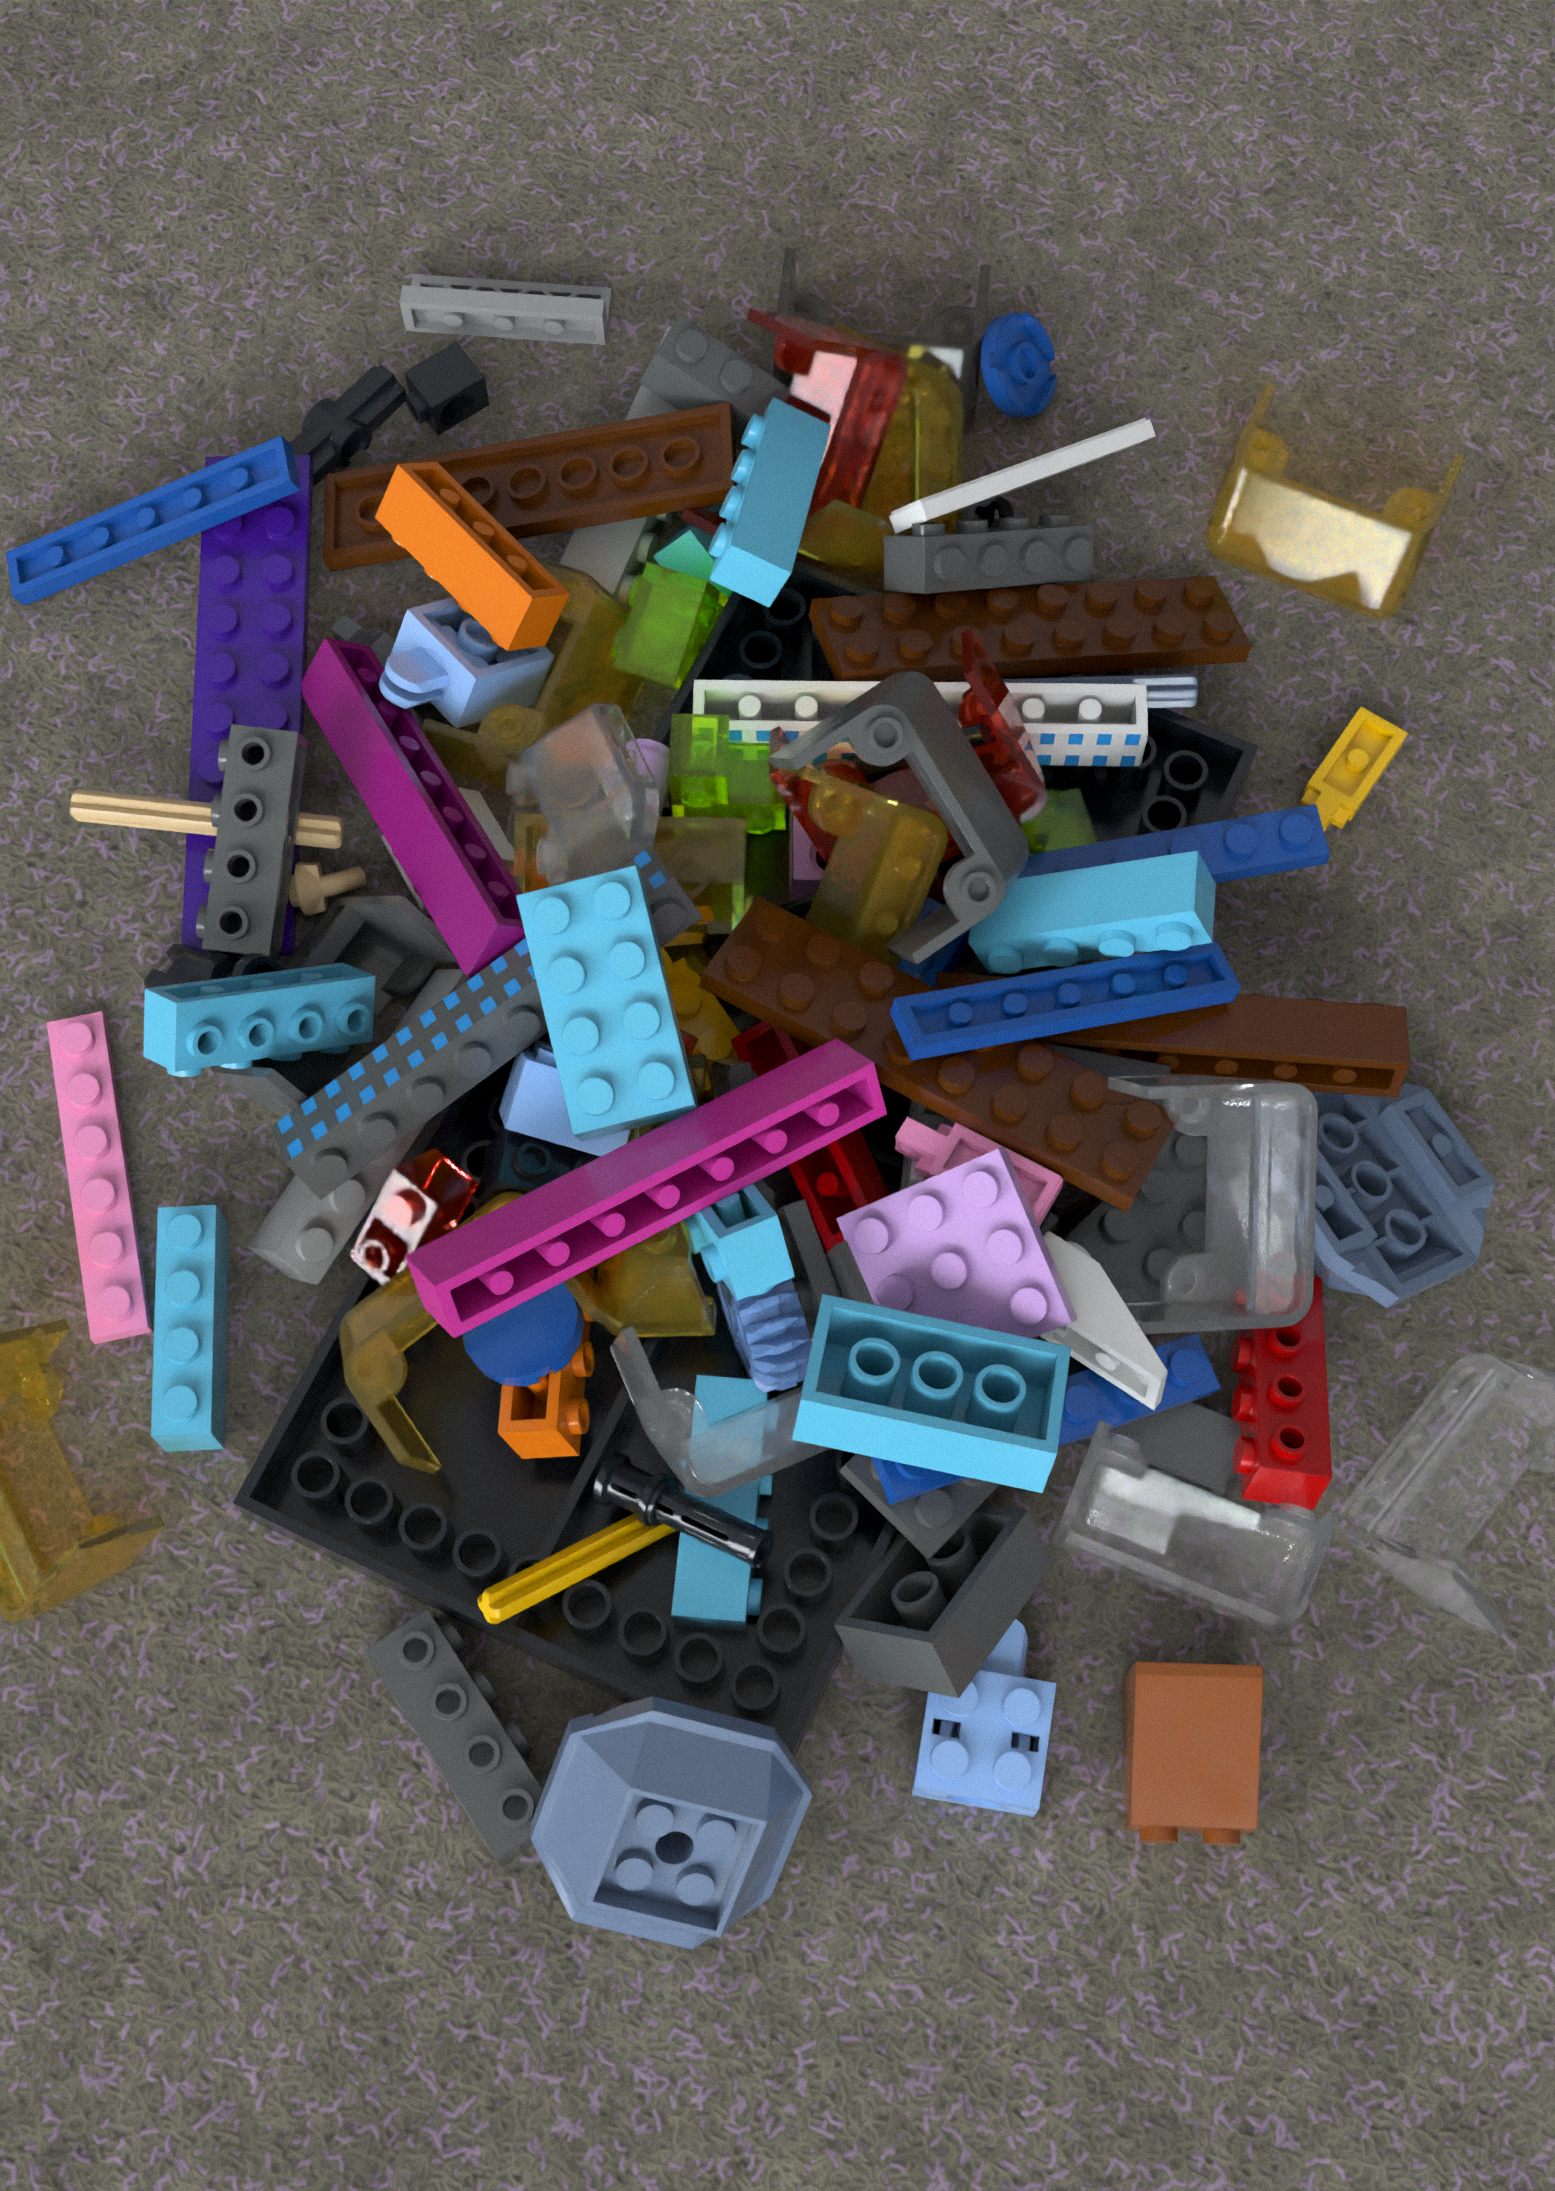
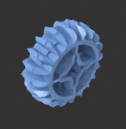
M792 1278L775 1285L764 1294L750 1295L738 1301L723 1280L716 1282V1290L722 1305L721 1309L725 1315L734 1347L738 1352L741 1365L744 1366L748 1379H753L755 1386L764 1393L773 1390L782 1391L797 1386V1382L804 1380L811 1344L804 1312Z

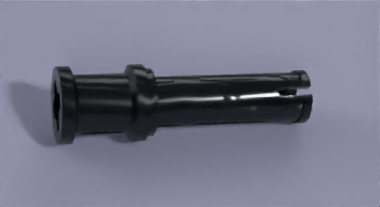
M616 1452L604 1462L595 1480L593 1497L597 1503L604 1506L614 1503L637 1514L639 1523L646 1526H658L662 1523L704 1544L748 1563L752 1568H760L766 1562L773 1548L774 1533L772 1531L764 1530L719 1507H715L678 1490V1485L672 1476L663 1472L654 1475L631 1464L630 1457L623 1453Z

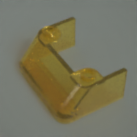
M838 323L788 363V373L829 391L831 416L857 433L854 439L862 442L861 510L834 499L805 521L797 552L850 574L884 571L883 535L895 534L889 516L892 515L891 512L922 498L963 484V398L957 384L947 374ZM963 509L927 523H945V531L955 530V521L963 520ZM912 528L897 534L912 533Z
M1266 383L1237 443L1208 521L1205 533L1207 549L1213 556L1222 561L1375 619L1392 617L1401 610L1449 502L1466 457L1455 454L1438 495L1419 488H1403L1390 496L1382 513L1376 512L1282 476L1288 462L1289 452L1285 442L1280 437L1265 431L1276 386Z
M533 556L571 593L558 619L573 624L535 709H529L516 704L497 706L486 714L477 734L427 718L422 725V730L448 772L556 808L574 810L586 805L595 795L648 676L656 653V645L651 628L591 575L579 569Z
M771 748L768 757L777 752V750ZM808 763L799 770L786 769L800 778L814 783L808 800L809 815L819 828L838 836L805 921L898 968L901 959L891 956L885 945L913 927L917 921L947 846L948 836L944 823L937 816L922 808L815 764ZM690 954L686 966L702 977V973L710 961Z
M506 1192L494 1197L452 1231L524 1196V1194ZM407 1265L345 1315L339 1328V1343L346 1384L398 1463L433 1474L442 1466L395 1398L407 1377V1362L402 1351L438 1324L436 1319L424 1308L411 1271ZM586 1270L563 1282L588 1317L614 1332L625 1325Z
M66 1319L0 1333V1614L10 1623H18L40 1616L126 1570L165 1526L160 1515L130 1524L123 1521L119 1515L113 1512L101 1514L93 1518L48 1423L57 1412L59 1402L63 1397L62 1380L59 1374L52 1369L48 1358L70 1330Z

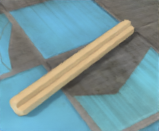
M86 789L75 790L71 797L70 814L77 821L211 836L217 835V827H213L211 824L212 803ZM299 812L295 845L337 849L341 846L344 835V823L338 816Z

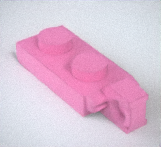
M906 1117L895 1136V1150L917 1162L914 1171L926 1179L1003 1147L958 1123H955L953 1127L941 1123L937 1131L909 1117ZM1006 1148L1040 1227L1062 1189L1064 1179L1060 1175Z

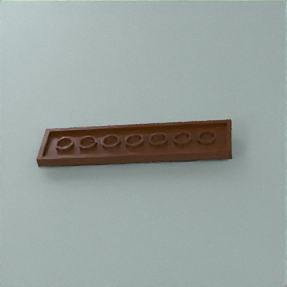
M730 402L327 474L325 477L323 560L330 572L413 558L405 548L394 542L391 534L375 518L397 464L438 462L515 539L722 504L730 488L733 485L737 487V482L730 479L737 461L734 412Z
M1214 576L1117 582L1097 581L1093 583L1063 585L1045 584L1042 586L998 587L929 594L891 593L884 595L813 598L809 612V618L835 681L881 682L892 674L907 671L922 673L933 682H951L1246 662L1252 647Z
M759 896L756 897L702 973L699 987L814 1048L835 1038L839 1039L874 1062L880 1083L1060 1175L1067 1182L1126 1213L1179 1117L1178 1114L1034 1039L911 1061L890 1015L894 998L937 991L938 989Z

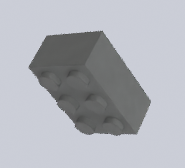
M981 1504L929 1559L901 1534L833 1625L861 1678L960 1698L1053 1565L1027 1510Z

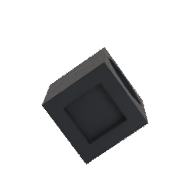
M457 342L404 372L409 394L404 399L409 411L419 424L427 421L438 435L490 405L485 377Z

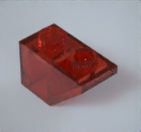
M435 1148L393 1168L348 1257L391 1293L395 1292L412 1275L405 1255L452 1232L457 1226L478 1183Z

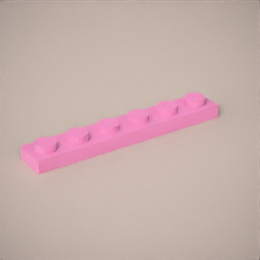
M102 1011L46 1022L90 1339L94 1344L150 1333L152 1332L106 1016Z

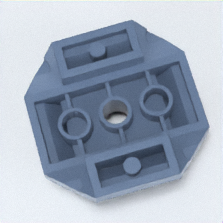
M1403 1083L1398 1098L1293 1090L1265 1101L1254 1113L1257 1154L1256 1183L1327 1288L1369 1296L1385 1308H1389L1465 1272L1478 1261L1485 1232L1486 1208L1491 1204L1495 1182L1428 1088Z
M650 1696L622 1704L598 1716L591 1713L569 1720L531 1821V1841L572 1921L693 1950L710 1938H720L738 1919L771 1898L812 1799L811 1780L802 1767L798 1766L789 1748L774 1727Z

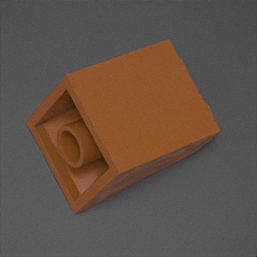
M1138 1661L1133 1664L1123 1679L1124 1830L1140 1831V1842L1177 1843L1178 1832L1202 1833V1841L1205 1845L1235 1846L1241 1845L1240 1834L1249 1835L1258 1829L1263 1699L1262 1665Z

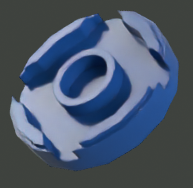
M1012 312L996 316L987 326L981 343V368L984 383L990 397L1003 414L1015 419L1042 413L1051 403L1057 384L1056 374L1050 375L1049 361L1055 360V351L1047 330L1035 316L1027 312L1022 314Z
M564 1281L462 1334L465 1351L485 1376L502 1385L529 1386L541 1382L538 1378L546 1376L551 1371L556 1374L569 1363L581 1344L585 1320L578 1297Z

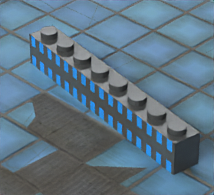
M650 845L619 869L636 865L643 877L659 945L662 948L703 916ZM526 938L271 1126L285 1163L320 1200L548 1032Z

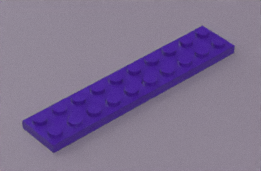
M294 455L300 491L202 531L189 801L212 803L216 793L222 794L225 772L219 771L218 752L221 740L229 738L231 724L295 731L304 736L305 700L302 697L301 681L306 674L314 471L310 455ZM231 456L205 457V467ZM187 833L181 944L203 949V938L197 937L196 922L200 906L208 904L210 883L204 881V861L208 849H215L216 836ZM295 845L292 874L295 872L296 863L299 862L300 845ZM289 897L281 956H291L295 950L297 907L294 908L291 905ZM231 955V956H234V957H244V956H238V955Z

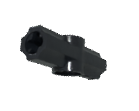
M373 366L336 401L330 398L320 400L307 413L303 422L302 432L290 444L292 445L294 455L311 456L314 465L313 487L338 464L346 467L349 466L351 462L348 460L361 448L364 451L367 450L372 439V432L405 403L404 397L407 395L405 389L397 381L394 374L384 366Z

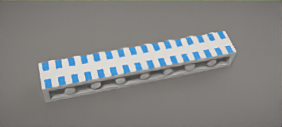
M694 680L692 734L695 762L771 763L768 759L769 756L880 682ZM933 682L960 727L983 721L989 725L992 734L991 742L973 748L983 765L1141 766L1148 738L1147 684ZM845 738L809 763H837L839 760L857 755Z

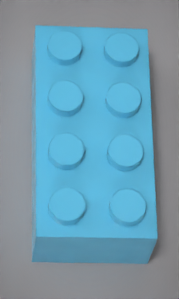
M634 865L516 895L573 1135L581 1141H586L678 1118L698 1108V1100L644 880L637 866Z
M822 1294L792 1440L1043 1493L1058 1451L1071 1347Z

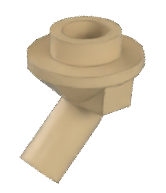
M297 862L295 872L291 874L290 903L294 908L301 907L305 916H313L316 913L326 911L329 907L328 896L364 887L366 885L365 872L361 867L357 866L323 875L320 862Z

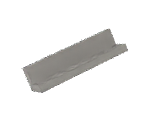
M413 274L411 286L402 285L399 303L406 331L606 345L613 294L612 288Z

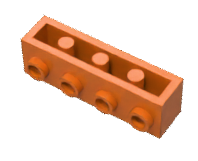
M438 462L397 464L375 516L391 534L394 542L405 548L424 567L425 573L438 581L457 600L458 606L466 613L472 615L490 633L491 639L498 646L507 651L545 646L571 593Z
M601 1263L565 1281L578 1297L585 1320L581 1344L569 1363L556 1374L551 1371L546 1376L538 1378L541 1382L529 1386L502 1385L498 1434L521 1459L580 1456L581 1434L588 1432L590 1424L589 1406L584 1398L586 1377H591L594 1370V1353L589 1342L590 1321H595L598 1316V1296L593 1286L594 1267L600 1266Z

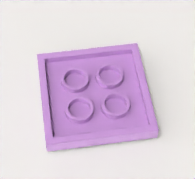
M1005 1147L993 1150L836 1218L870 1302L873 1305L1028 1338H1035L1078 1319Z

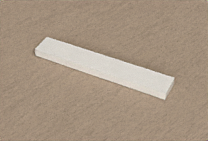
M1146 418L922 498L892 511L889 519L895 534L911 529L912 524L927 523L1122 451L1156 435L1150 419L1146 420Z

